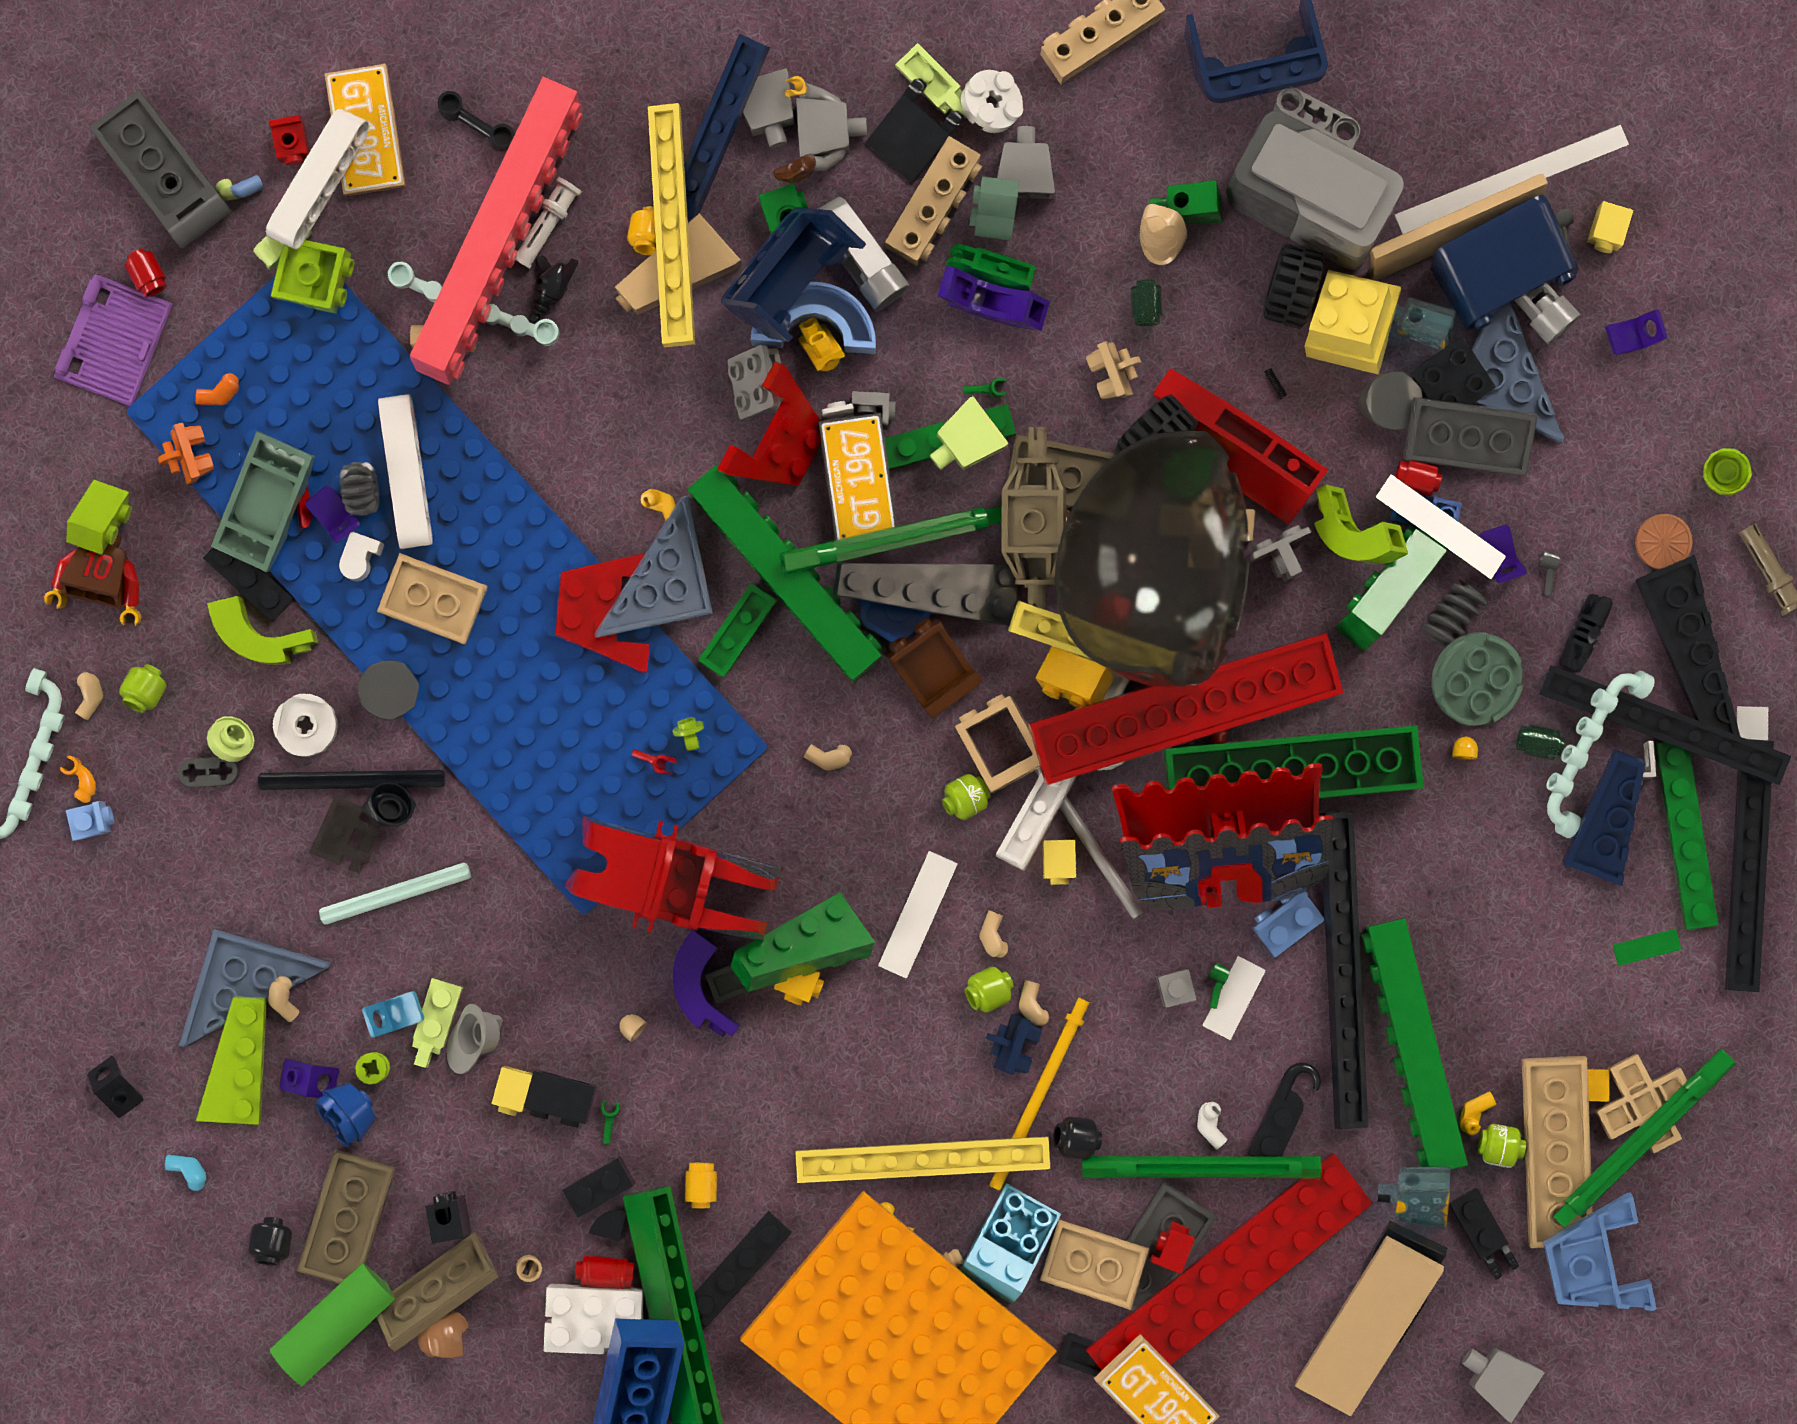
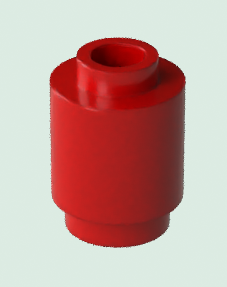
M138 249L127 256L128 261L124 266L137 291L142 292L145 298L157 295L166 289V276L152 251L145 252L144 249Z
M1400 460L1395 474L1398 480L1412 490L1428 497L1431 496L1432 491L1438 492L1442 481V474L1438 473V466L1412 460L1407 462Z

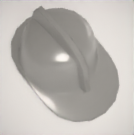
M476 1004L465 1006L460 1019L450 1034L447 1044V1061L455 1073L464 1074L469 1072L479 1056L496 1049L500 1039L502 1017L484 1012Z

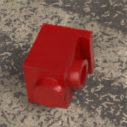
M294 115L268 120L278 161L285 163L286 166L304 163L303 159L307 158L310 148L305 122L301 116ZM294 136L292 144H284L286 137Z
M1172 1221L1167 1232L1161 1231L1157 1239L1155 1249L1159 1250L1158 1255L1151 1253L1149 1260L1154 1264L1182 1274L1195 1240L1193 1235L1188 1234L1190 1228Z

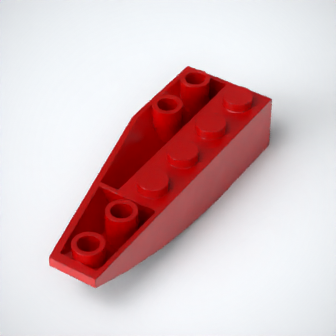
M1170 368L1152 395L1159 401L1161 398L1172 394L1198 421L1197 427L1190 438L1192 440L1206 441L1216 450L1217 456L1222 461L1220 471L1229 482L1243 495L1287 525H1290L1328 469L1244 412Z

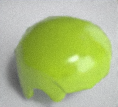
M1722 448L1709 456L1704 464L1703 476L1709 489L1718 495L1732 496L1745 489L1750 482L1752 471L1750 462L1744 454L1736 449Z

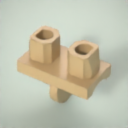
M1105 341L1098 344L1099 349L1086 356V360L1092 372H1097L1104 368L1107 369L1110 378L1097 383L1100 397L1102 399L1126 398L1133 395L1129 381L1138 378L1134 367L1142 363L1140 357L1130 358L1127 348L1117 352L1114 342L1108 343Z

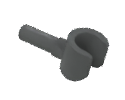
M1566 208L1554 214L1570 248L1566 226L1574 223V218L1570 209Z
M1546 550L1542 552L1539 566L1547 568L1544 595L1552 596L1553 578L1559 566L1560 558L1557 554Z

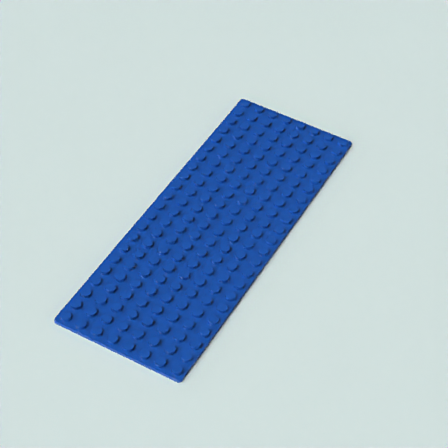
M274 276L127 409V414L163 454L165 452L162 444L171 441L173 449L176 451L170 431L174 429L173 425L183 423L184 427L201 426L205 442L204 444L193 446L191 449L194 457L209 453L214 469L212 472L199 477L198 481L191 485L221 518L256 431H260L315 456L307 485L309 486L310 498L324 486L330 485L342 499L339 482L340 472L344 465H350L353 462H369L375 468L380 493L379 507L376 512L369 513V515H356L360 525L352 531L384 544L380 556L371 555L369 561L371 569L367 578L358 582L352 581L340 571V559L349 534L338 543H335L329 532L313 514L310 525L304 529L300 528L297 507L291 519L287 539L270 572L362 673L371 664L380 661L394 660L405 663L418 681L419 691L415 707L402 717L582 914H587L599 903L571 894L565 887V883L577 869L594 873L602 872L606 869L607 861L601 853L590 850L583 845V816L656 834L660 820L664 821L661 832L665 836H669L674 831V824L679 825L678 830H680L766 751L767 745L658 625L617 633V641L650 644L647 674L638 672L629 666L617 663L608 657L555 636L561 572L600 563L599 560L431 377L415 370L410 354L345 283L343 289L347 290L346 303L344 307H338L337 314L307 308L302 304L274 299L271 297L275 280ZM228 373L238 377V392L226 405L196 404L197 389H214L222 380V376ZM411 394L433 544L400 549L378 399ZM178 461L181 470L180 473L184 476L180 462ZM399 553L488 586L466 645L377 612ZM694 717L696 721L703 722L704 729L697 732L699 749L687 751L684 737L674 736L672 730L678 726V721ZM636 749L656 757L658 755L674 757L677 763L667 761L665 764L666 771L673 773V775L655 772L653 765L633 757V750Z

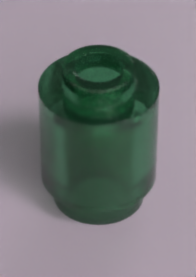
M1155 280L1136 281L1137 286L1130 288L1131 316L1135 319V325L1144 327L1159 325L1160 317L1163 316L1162 286L1155 285Z
M1529 724V726L1521 725L1517 736L1516 750L1523 751L1524 755L1553 761L1556 755H1562L1565 738L1560 737V730L1533 724Z

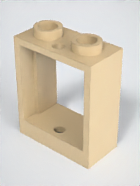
M1003 694L988 701L986 704L989 708L980 713H977L974 709L959 718L961 723L955 726L991 793L1003 789L1040 768L1029 726L1013 697L1008 696L1005 698ZM1008 708L1033 755L993 777L968 730Z

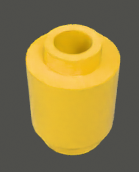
M689 1163V1170L686 1171L685 1202H691V1208H710V1202H717V1171H714V1163Z

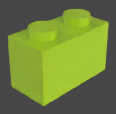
M93 480L67 520L66 542L102 555L108 544H114L121 523L126 524L131 515L132 507L128 505L129 492Z

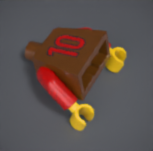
M117 535L114 544H108L102 555L79 547L57 562L51 583L52 587H54L53 591L45 594V603L50 605L54 595H57L59 599L57 609L66 606L68 602L67 596L121 609L122 605H125L126 610L121 613L120 622L126 625L127 613H132L135 616V626H137L141 622V614L135 609V606L139 605V580L134 564L128 561L126 551L118 548L121 537Z

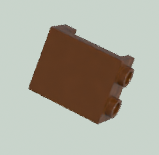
M936 617L931 620L926 618L914 627L915 632L907 638L902 636L893 641L888 647L890 650L885 653L900 677L932 719L983 682Z

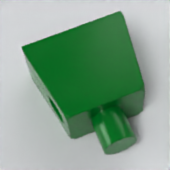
M1216 180L1168 186L1167 197L1150 198V204L1177 211L1182 216L1185 225L1223 223L1221 191ZM1188 202L1185 207H1178L1180 203Z

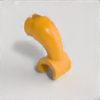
M67 756L68 759L74 762V769L68 771L66 768L60 767V770L64 774L78 776L79 788L75 791L74 796L78 800L88 803L96 791L94 777L78 758Z

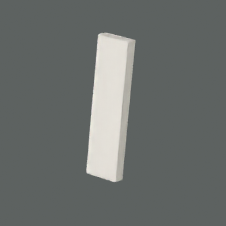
M931 851L928 852L879 962V967L907 979L958 863Z

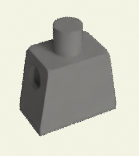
M787 68L758 76L742 113L752 136L766 134L769 148H777L787 144L783 128L794 124L791 97L785 95V91L790 90V84L786 81L789 78Z
M1019 126L1017 127V142L1004 143L997 178L1020 181L1017 198L1053 199L1055 187L1049 146L1045 143H1035V127Z
M1495 1347L1491 1348L1486 1357L1471 1348L1462 1360V1364L1475 1373L1469 1381V1385L1510 1423H1512L1544 1375V1372L1536 1366Z

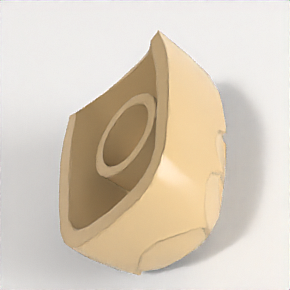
M1149 204L1145 207L1141 220V246L1146 258L1150 262L1157 265H1166L1175 260L1187 239L1186 225L1182 216L1177 211Z

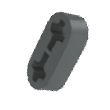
M219 757L185 760L178 768V777L182 784L195 788L231 785L237 781L240 774L237 762H228ZM226 762V766L232 768L233 771L232 774H227V780H223L222 775H212V769H220L223 766L222 763ZM195 764V769L206 770V775L196 776L195 782H192L190 777H186V771L191 770V765Z

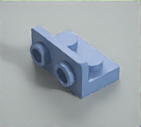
M1306 891L1280 900L1282 905L1274 911L1268 907L1254 918L1257 923L1251 928L1274 958L1325 920L1307 896Z

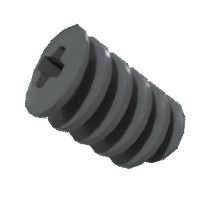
M1459 580L1461 585H1452L1451 591L1454 595L1445 594L1443 597L1446 605L1438 604L1435 607L1439 615L1431 613L1428 616L1431 625L1423 623L1420 626L1421 631L1428 638L1444 649L1446 648V643L1450 644L1455 640L1453 637L1454 633L1462 636L1465 634L1460 626L1462 623L1469 626L1473 624L1468 617L1469 613L1477 616L1481 614L1476 604L1488 605L1486 599L1475 588L1462 580Z

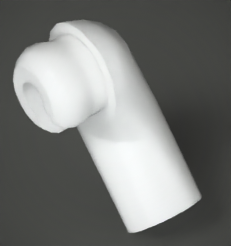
M1208 1102L1204 1103L1199 1109L1197 1128L1217 1150L1228 1139L1217 1128L1218 1115L1221 1114L1219 1104Z

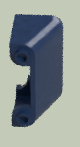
M1540 194L1440 247L1434 254L1430 269L1464 327L1469 331L1475 327L1477 330L1487 327L1494 321L1492 317L1497 309L1548 282L1551 285L1558 283L1559 286L1570 283L1576 278L1575 274H1577L1578 266L1550 203L1544 194Z

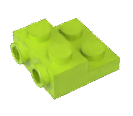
M305 240L298 249H293L283 244L271 297L302 304L307 308L337 314L338 307H344L347 299V290L343 289L345 278L351 277L354 270V259L350 258L351 253L345 248Z

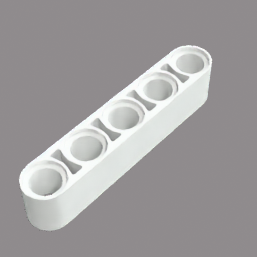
M337 109L333 113L272 214L266 227V236L293 249H298L303 244L363 144L369 130V122L342 109Z
M411 394L379 398V414L400 549L432 545V530Z

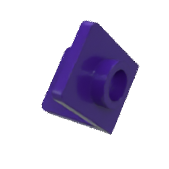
M1658 309L1635 319L1609 324L1605 327L1614 355L1641 350L1659 343L1668 337ZM1648 320H1652L1656 325L1657 332L1654 337H1651L1647 332L1646 325Z
M330 485L324 486L305 502L306 507L325 527L335 543L341 541L360 525L356 515H351L345 510L342 499Z
M1507 524L1479 534L1481 539L1506 556L1493 576L1497 583L1527 574L1526 568L1517 559L1511 530ZM1504 569H1515L1510 573H1500Z
M286 1058L279 1088L305 1097L320 1098L323 1096V1091H319L317 1087L319 1077L326 1073L329 1077V1083L325 1090L334 1088L337 1084L339 1069L310 1065Z

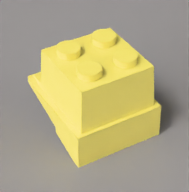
M1328 270L1304 346L1306 356L1379 375L1401 287Z

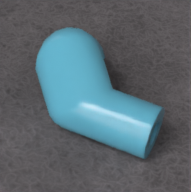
M177 1155L166 1156L165 1170L182 1172L188 1182L189 1189L193 1191H199L204 1188L206 1172L197 1159Z

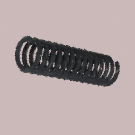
M1272 368L1264 371L1279 398L1285 397L1287 393L1277 376H1275L1276 374H1274L1275 372H1273Z

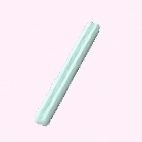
M467 863L457 864L323 907L319 910L320 919L323 924L343 920L470 879L471 872Z

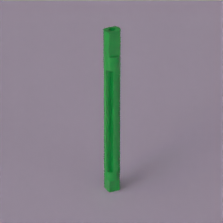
M1002 506L984 509L983 507L782 552L779 554L782 572L786 575L986 529L990 524L1002 522Z
M1720 1048L1564 1200L1566 1204L1553 1218L1565 1228L1577 1215L1581 1217L1736 1065V1062Z
M1092 1156L1090 1159H1082L1083 1178H1321V1156Z

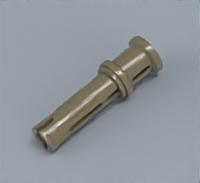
M1755 523L1739 532V536L1747 546L1768 583L1766 590L1774 595L1782 609L1780 611L1781 615L1784 616L1796 609L1797 590L1792 583L1794 579L1789 573L1785 574L1768 543L1762 536L1758 525Z

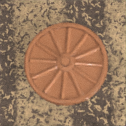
M1657 514L1645 520L1639 527L1635 539L1639 557L1645 564L1655 569H1662L1688 558L1693 544L1692 534L1688 525L1679 517L1671 514Z

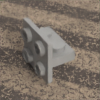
M759 345L728 359V374L732 381L735 407L738 410L740 420L748 419L757 414L777 412L782 400L763 388L762 384L774 361L781 363L778 348L767 349V345Z
M1297 525L1284 531L1282 535L1278 536L1280 540L1272 543L1271 539H1267L1253 546L1254 548L1250 550L1252 554L1246 559L1248 565L1271 555L1273 560L1269 561L1276 578L1282 577L1285 583L1297 577L1302 572V569L1290 545L1305 539L1311 533L1309 527L1301 530L1300 526Z

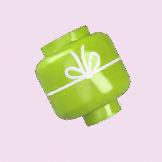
M965 774L945 786V798L942 799V804L950 816L955 814L959 819L967 820L987 808L988 799L991 798L986 783L980 776L974 777L971 774Z
M1490 1124L1486 1130H1481L1477 1152L1482 1155L1485 1163L1511 1168L1516 1164L1517 1159L1524 1158L1526 1140H1521V1134L1517 1128Z

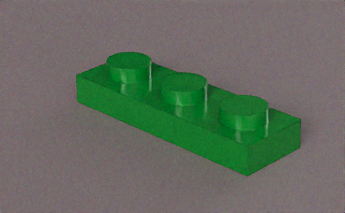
M750 583L698 661L725 678L777 600Z

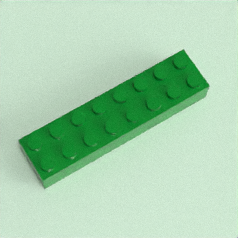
M717 465L713 466L687 489L691 498L848 679L855 684L882 660V655L880 654L882 651L881 645L871 634L866 637L859 630L862 627L861 622L850 610L846 613L843 612L839 607L841 599L833 595L834 591L829 586L823 589L818 583L821 580L820 575L814 568L786 575L782 572L779 554L797 548L788 538L783 542L777 536L780 533L777 525L768 515L762 518L757 513L760 509L757 502L747 491L741 494L737 490L739 484L733 475L722 473L717 470Z
M1417 725L1163 750L1167 790L1173 789L1176 782L1185 777L1193 779L1197 786H1204L1207 784L1209 777L1215 774H1222L1226 776L1228 782L1234 783L1239 780L1240 775L1245 771H1255L1258 773L1259 778L1268 779L1272 771L1279 767H1286L1293 776H1298L1303 773L1307 765L1314 763L1322 764L1323 768L1320 779L1319 799L1410 791L1424 788Z

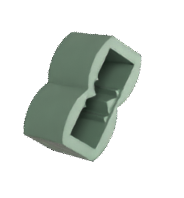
M982 176L981 186L975 185L972 201V204L978 205V208L972 207L969 226H975L974 236L1011 241L1020 181Z

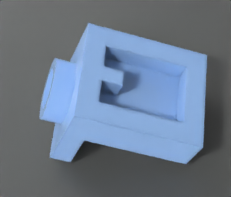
M96 801L90 805L66 810L72 841L112 832L110 825L114 824L113 812L111 807H106L103 801Z

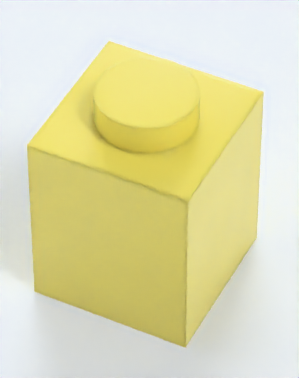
M1603 201L1597 207L1587 243L1594 244V249L1600 252L1612 253L1613 250L1618 251L1624 244L1633 210Z
M1075 840L1042 841L1043 879H1050V885L1069 884V878H1076Z
M508 1066L501 1068L492 1100L493 1105L499 1106L498 1112L516 1116L517 1111L524 1112L526 1110L523 1107L533 1073Z

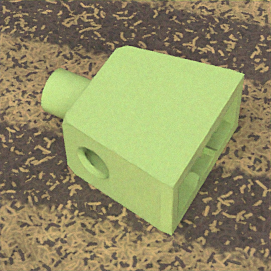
M972 396L937 432V437L943 445L929 456L940 470L954 460L962 470H965L1006 449L1009 443Z

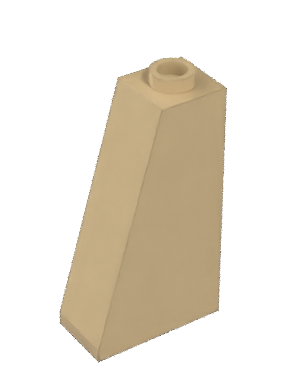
M700 213L688 223L692 290L731 273L742 266L740 258ZM656 251L615 286L619 294L615 299L626 312L632 309L639 315L660 305Z

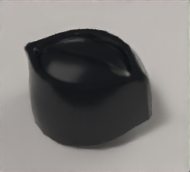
M383 782L372 790L365 804L361 807V811L380 826L394 827L407 823L414 812L416 803L404 787L393 782Z

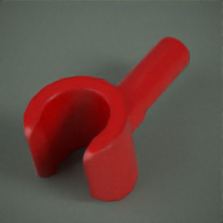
M636 749L632 752L633 757L653 765L655 772L673 775V773L666 771L665 764L667 761L677 763L674 757L665 755L651 756Z

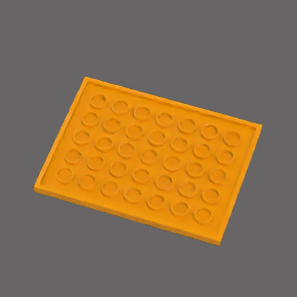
M865 1191L861 1192L740 1336V1341L843 1424H996L1056 1352V1349Z

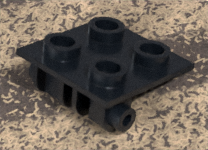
M1463 336L1410 371L1414 376L1412 379L1422 388L1427 398L1471 405L1496 388Z

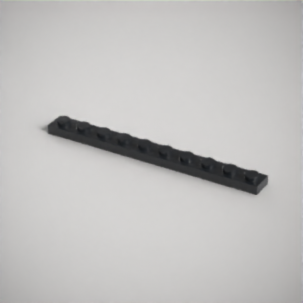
M1354 812L1320 813V816H1333L1329 866L1327 875L1323 878L1334 1126L1335 1129L1368 1128Z

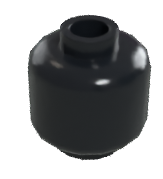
M1070 1116L1064 1118L1061 1123L1056 1125L1053 1134V1144L1065 1158L1090 1159L1095 1150L1101 1148L1102 1133L1098 1131L1096 1123L1092 1119Z
M265 1217L263 1223L254 1224L251 1229L248 1253L255 1258L254 1262L277 1266L280 1264V1261L287 1259L290 1251L292 1230L283 1225L282 1219Z

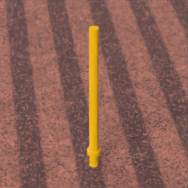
M1078 997L1071 1014L1067 1013L1065 1027L1012 1138H1026L1078 1026L1082 1027L1084 1023L1082 1018L1090 1002ZM1009 1171L995 1172L989 1186L1000 1191Z

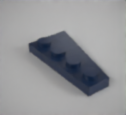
M1616 749L1613 750L1581 819L1580 827L1573 836L1563 858L1565 865L1620 886L1623 885V872L1625 862L1628 859L1630 835L1634 827L1636 803L1639 800L1645 768L1643 759Z

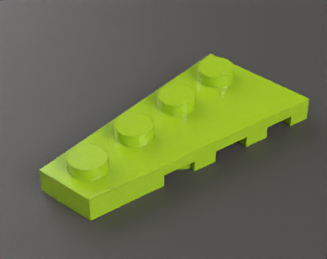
M233 997L196 1121L255 1125L261 1123L267 998Z

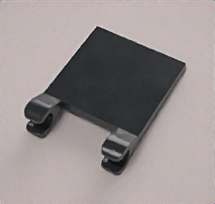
M920 78L914 79L909 84L901 98L865 142L911 183L916 180L943 146L948 136H951L965 119L964 115L956 110L952 111L943 124L940 125L915 104L914 101L927 88L926 82Z

